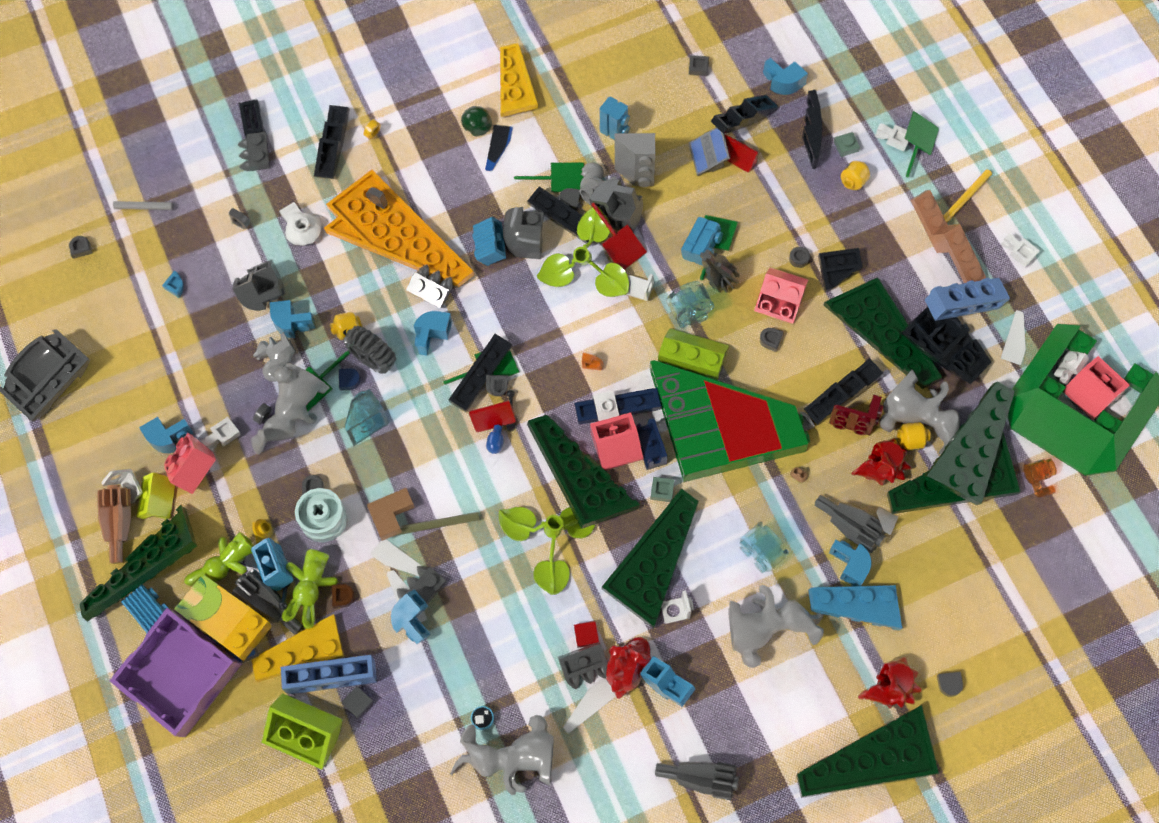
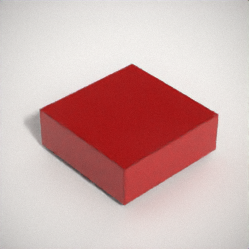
M596 621L574 625L577 648L599 642Z

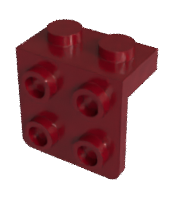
M873 394L867 413L834 405L829 424L833 425L836 429H848L858 435L870 436L873 425H878L884 405L880 404L882 397Z

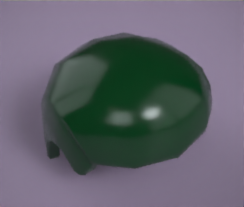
M471 106L461 116L464 130L469 131L473 136L486 134L492 126L488 111L481 106Z

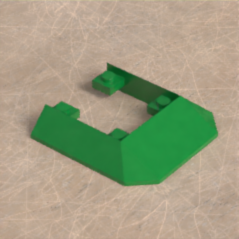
M1057 324L1012 388L1015 392L1007 416L1010 429L1084 476L1115 472L1159 405V375L1157 371L1152 374L1134 363L1124 380L1130 385L1129 387L1140 394L1123 420L1120 421L1103 410L1097 420L1093 422L1058 400L1065 386L1047 375L1066 348L1070 351L1088 355L1097 340L1079 330L1081 327L1079 325Z

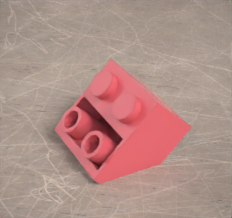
M770 267L765 275L754 311L793 324L803 299L808 279Z
M1097 356L1065 386L1063 392L1094 420L1103 410H1106L1122 396L1130 385L1105 361Z
M631 412L590 424L593 443L600 465L604 470L643 460L639 436Z
M187 433L184 438L182 437L178 441L173 455H169L165 460L164 468L171 484L193 494L216 461V458L209 448L193 435Z

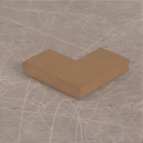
M407 488L367 504L382 541L402 533L395 516L415 508Z

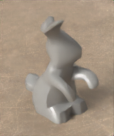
M289 362L283 368H278L275 371V379L279 387L275 415L266 421L263 429L258 430L257 435L252 437L253 450L259 455L268 441L292 438L296 433L294 425L296 419H301L311 424L316 422L317 416L312 412L308 414L306 405L315 397L317 392L325 393L330 387L313 374Z
M911 370L884 401V415L880 418V426L883 430L891 432L895 429L896 422H921L934 428L937 436L944 442L943 448L939 451V454H942L945 446L960 428V417L957 411L954 409H939L949 390L948 383L943 382L940 385V393H937L935 389H930L933 398L926 399L914 389L918 379L914 371Z
M765 585L760 586L759 592L765 595L766 602L758 598L751 600L752 603L762 608L761 612L743 614L740 609V603L729 600L728 616L732 648L742 655L743 663L750 668L761 665V658L757 654V650L765 646L778 631L788 629L794 632H805L808 634L812 645L818 644L823 637L824 629L816 624L822 620L824 614L817 613L816 615H811L796 600H788L780 610H776L774 595L771 589Z
M535 715L529 719V726L532 729L530 732L521 735L508 747L495 749L488 745L477 744L475 725H469L462 733L460 743L467 749L469 755H462L455 762L450 775H453L464 763H470L483 777H491L497 771L504 770V785L511 795H515L516 792L523 793L525 791V787L517 784L515 780L516 771H538L539 781L550 786L554 736L547 732V721L544 717Z

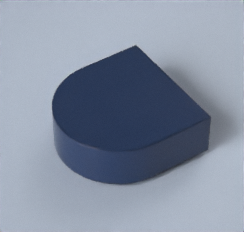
M339 369L340 391L352 390L359 386L361 379L355 369Z

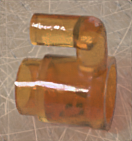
M1041 459L1024 464L1023 472L1028 483L1032 484L1036 497L1041 498L1055 493L1053 485L1042 488L1040 481L1056 475L1057 470L1052 459Z

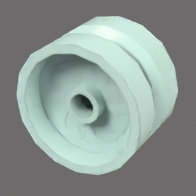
M317 488L309 490L300 497L296 504V521L305 535L313 541L322 543L332 541L340 536L346 528V510L338 496L329 489Z

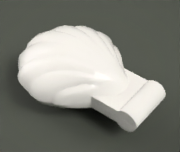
M295 202L279 211L287 222L285 234L289 242L294 245L306 246L314 243L319 238L320 231L322 230L319 218L302 213Z

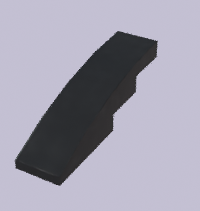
M815 89L808 91L806 100L808 108H806L804 117L806 126H804L802 139L812 169L817 167L822 142L821 108Z
M767 95L745 98L741 105L731 106L726 113L714 115L711 122L723 134L763 119L775 112L779 107Z
M329 105L327 121L324 122L322 138L319 139L314 177L334 179L344 143L350 111L349 107Z
M869 358L855 371L852 370L838 383L835 382L804 410L819 425L831 417L834 405L846 406L879 380L884 373Z

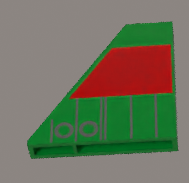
M655 360L650 361L649 370L655 388L657 387L662 413L683 482L806 452L810 443V437L807 431L804 432L802 426L804 424L801 412H797L795 405Z

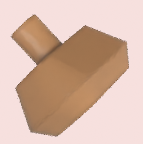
M794 467L790 476L802 483L806 481L808 474L799 467Z

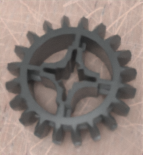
M354 326L348 331L343 342L348 351L358 361L380 374H386L394 366L396 361L395 353L376 334L361 326Z

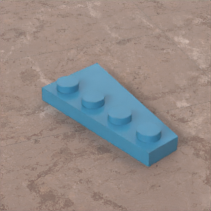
M895 585L811 587L808 590L811 612L838 618H850L852 621L868 622L875 626L891 627L893 630L898 631L902 629Z

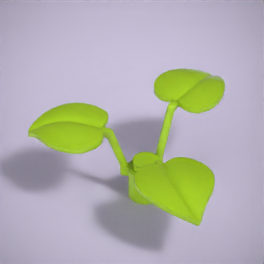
M591 208L583 215L577 226L578 237L583 241L589 240V242L583 245V247H578L574 250L571 264L569 259L563 254L556 253L549 256L544 261L541 270L537 274V278L549 286L563 287L574 279V272L571 268L574 267L576 262L580 265L590 264L601 273L595 280L596 289L600 294L606 297L626 295L629 291V279L627 273L620 265L608 263L604 270H602L591 261L592 254L587 248L593 241L597 243L603 242L610 234L609 229L594 208Z
M524 507L500 509L498 513L500 526L503 532L512 540L525 541L529 538L530 532L535 533L544 528L545 535L551 538L549 561H541L535 566L533 577L536 584L551 595H556L563 591L568 583L570 572L564 561H553L556 537L561 534L562 530L567 529L568 534L573 538H586L593 532L595 524L581 529L571 508L568 507L561 512L560 516L550 515L546 522L542 521L540 525L533 528L536 524V517L531 510Z

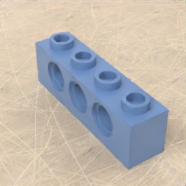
M985 278L976 282L971 280L964 284L954 283L946 287L937 286L930 291L931 293L926 297L925 302L936 321L997 310L1010 297L1000 278Z
M372 655L283 666L281 667L282 690L287 695L377 683L375 660Z

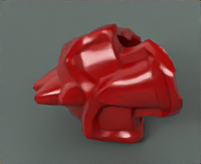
M895 438L878 442L873 446L871 455L868 456L869 460L857 467L851 475L877 481L881 486L884 485L886 479L891 483H894L896 478L905 480L903 471L911 469V466L904 460L908 451L902 449L897 444Z
M642 637L630 640L625 646L618 647L613 645L609 649L611 657L607 665L606 679L617 699H621L627 692L634 690L639 685L642 679L640 673L652 659L649 642Z
M906 657L887 662L882 666L879 675L876 676V679H878L877 685L862 691L858 698L886 705L888 708H892L894 704L903 708L905 702L914 705L915 699L913 694L922 692V689L914 682L919 672L908 666Z

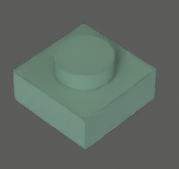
M853 132L834 138V143L840 157L859 152L860 146Z
M653 477L650 500L671 502L674 479Z

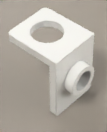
M653 274L649 275L648 280L629 275V291L626 295L648 301L654 286Z
M614 390L592 395L598 421L619 416Z
M132 469L110 471L101 482L103 486L121 484L122 488L131 489V504H134L142 494V489ZM120 475L117 479L110 480L114 476Z
M686 590L682 591L681 598L663 602L661 610L665 624L690 619L691 611L694 610L691 597H687ZM670 605H676L680 613L676 617H671L667 614V608Z

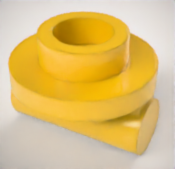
M258 519L252 522L256 544L272 536V527L266 520Z

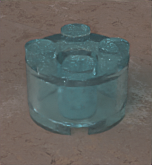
M699 281L684 284L679 287L680 292L675 294L673 291L667 297L666 303L680 328L687 327L695 321L698 323L705 321L709 317L708 313L715 307L703 283L700 284Z
M760 521L740 538L739 543L741 546L739 548L745 556L749 557L751 555L754 558V565L763 574L765 571L770 572L789 555L787 548L784 551L781 549L782 541L767 525L762 527L763 522Z

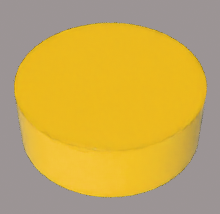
M375 119L371 120L365 127L363 135L368 139H373L380 131L381 124Z

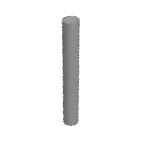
M113 202L114 209L173 210L174 208L173 202Z

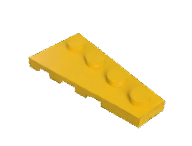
M519 43L500 47L501 117L538 108Z
M332 614L314 624L312 628L299 632L259 654L260 656L251 659L255 680L260 682L281 676V667L344 658L335 615Z

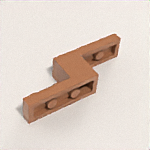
M926 190L911 199L910 201L936 253L949 252L964 283L971 280L976 282L985 279L986 276L961 225H947L931 190Z

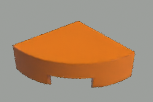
M583 353V369L603 370L604 363L600 358Z

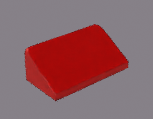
M724 134L730 159L727 161L749 173L757 163L758 152Z
M510 401L469 412L476 432L493 429L494 425L504 426L516 422L514 409Z

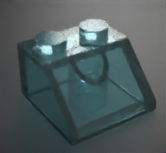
M370 388L359 392L350 403L344 428L353 446L389 424L382 405Z

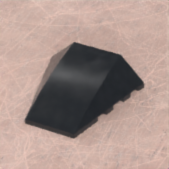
M928 306L900 332L932 361L968 384H972L991 363V360L977 339L973 340L969 335L970 329L966 323L962 324L958 317L935 321Z

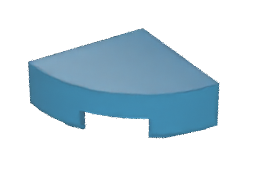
M174 271L162 287L180 298L183 293L184 284L180 275Z

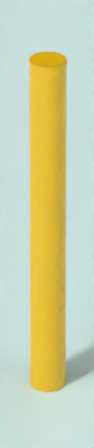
M986 169L943 215L946 223L950 221L992 175L990 170Z

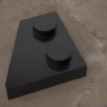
M859 248L824 252L818 255L825 292H829L863 267Z

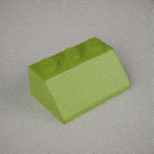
M670 328L663 339L658 354V362L718 381L729 345Z
M282 693L269 707L261 743L322 770L338 740L343 719Z

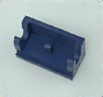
M655 418L649 419L648 424L645 426H641L640 423L636 425L646 470L667 464V453Z

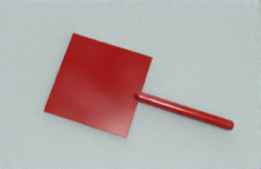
M591 204L613 235L601 245L614 263L620 265L625 270L647 253L628 224L616 233L596 204Z

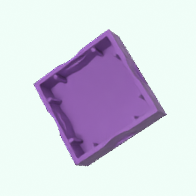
M166 608L147 632L140 646L128 656L109 681L131 700L142 705L150 713L151 717L176 737L185 738L242 664L177 611Z

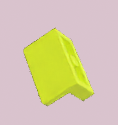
M153 472L142 478V494L139 497L136 517L146 519L155 516L162 519H170L175 485L170 483L168 476Z

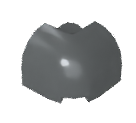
M611 179L598 185L589 199L590 204L595 203L601 209L613 229L621 230L628 224L634 233L643 211L642 196L636 194L635 188L622 186L620 179Z
M523 207L511 208L505 212L503 239L506 249L513 256L541 259L544 212L524 211Z
M272 259L248 269V274L241 279L239 277L235 278L232 288L239 302L244 307L255 311L266 310L267 301H274L280 296L285 295L284 284Z

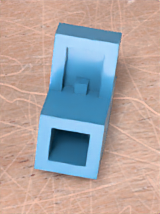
M769 58L764 63L763 73L768 80L772 81L770 89L773 92L789 95L806 85L808 73L795 61L784 70L772 58Z
M290 300L270 302V316L280 334L284 332L286 337L295 338V331L305 332L309 329H315V320L311 312L294 314V308Z
M429 311L422 314L415 321V347H417L419 355H428L432 338L448 340L452 325L450 313Z
M156 417L139 427L149 444L160 453H174L176 450L175 443L182 437L184 438L187 433L193 434L185 419L166 429L159 417Z
M835 540L829 554L847 563L840 579L852 586H862L871 568L869 552L860 543L856 550H854L847 542Z
M415 589L406 593L394 605L391 612V623L396 633L404 629L407 637L416 644H419L431 635L417 618L429 606Z
M654 656L640 673L645 682L666 700L670 699L683 707L695 691V687L677 676L671 666Z

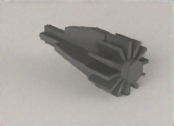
M706 250L705 253L701 252L702 265L706 270V278L709 280L708 283L712 288L716 289L719 293L722 289L728 293L727 285H730L734 290L735 288L731 285V282L738 284L739 281L735 277H739L740 274L736 271L737 268L733 263L730 264L723 255L712 254L710 250Z
M819 495L818 499L815 500L814 506L832 516L830 521L849 540L857 545L860 543L868 552L873 553L877 546L881 547L886 541V532L883 531L879 519L873 517L868 512L843 502L837 505L822 495Z
M253 569L247 575L244 573L236 581L238 586L232 592L237 599L246 605L248 604L253 610L275 623L280 621L294 635L303 628V625L295 618L289 622H285L282 619L284 610L279 608L282 598L275 590L263 583L261 575L257 570Z
M680 762L679 767L657 763L655 770L656 777L674 779L678 782V785L702 794L712 795L713 798L730 801L733 798V791H738L740 777L736 776L737 766L717 762V764L710 762Z

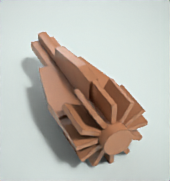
M109 485L107 489L97 491L98 520L104 542H109V562L117 564L123 563L122 542L127 541L130 528L131 489H121L120 485Z

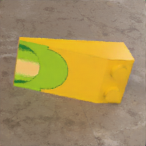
M204 574L174 609L243 662L272 627L268 620Z

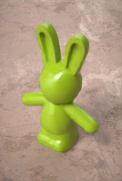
M241 532L229 544H227L225 537H220L218 540L220 556L209 558L205 561L202 568L189 573L185 577L184 583L188 586H193L203 574L214 582L220 581L227 576L229 568L240 574L246 573V566L240 563L245 560L246 556L252 553L251 549L254 544Z
M309 549L305 554L302 570L292 562L286 564V569L299 579L300 582L293 590V599L282 613V619L285 622L291 621L299 607L303 606V626L306 629L314 626V603L319 596L318 586H332L338 583L336 577H322L329 559L328 554Z

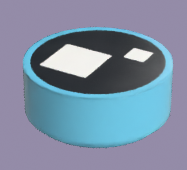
M480 706L473 710L471 722L475 725L476 729L487 730L493 725L494 715L488 707Z

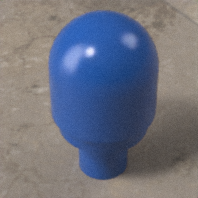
M494 425L493 432H490L487 437L486 449L491 454H497L503 448L504 436L501 434L502 426Z

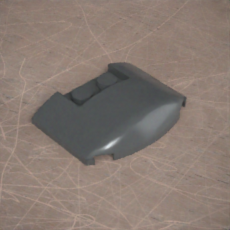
M57 329L52 330L55 334L45 337L41 335L21 350L4 374L7 377L4 388L0 386V392L32 422L51 410L50 406L77 377H82L90 362V359Z

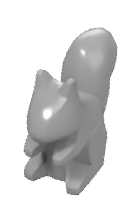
M593 162L587 163L582 168V176L584 178L581 180L579 190L581 198L589 205H591L589 199L598 185L605 182L601 179L604 174L602 166Z
M283 332L281 333V341L277 343L272 337H269V344L266 341H261L253 356L257 357V360L266 357L270 358L263 367V375L268 381L276 382L275 371L278 368H283L288 362L290 363L296 350L290 339Z

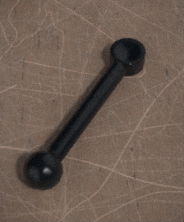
M508 390L507 396L509 397V401L513 407V397L515 395V392L513 390ZM514 423L506 426L510 432L515 429Z
M291 583L283 588L282 601L279 603L281 610H285L288 607L286 597L287 589Z

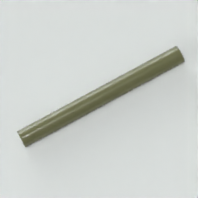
M474 512L399 526L402 533L397 535L480 520L479 513Z

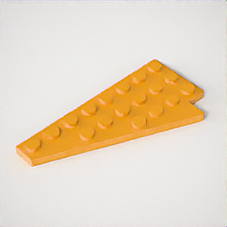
M372 169L326 204L327 208L337 217L324 227L325 232L329 235L415 270H419L427 264L429 275L440 271L442 281L451 277L452 285L460 287L474 276V271ZM371 187L384 192L388 203L384 209L367 198L366 192Z

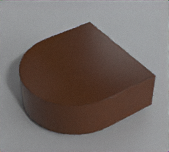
M332 585L333 608L348 607L354 602L355 593L349 585Z

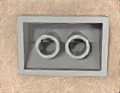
M655 133L615 134V170L634 186H654Z

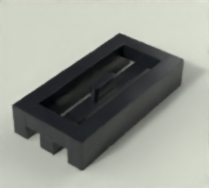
M258 99L240 102L239 108L245 137L247 138L246 134L264 132ZM253 105H255L257 121L259 128L257 129L255 126L254 115L252 110ZM244 107H248L252 130H248Z

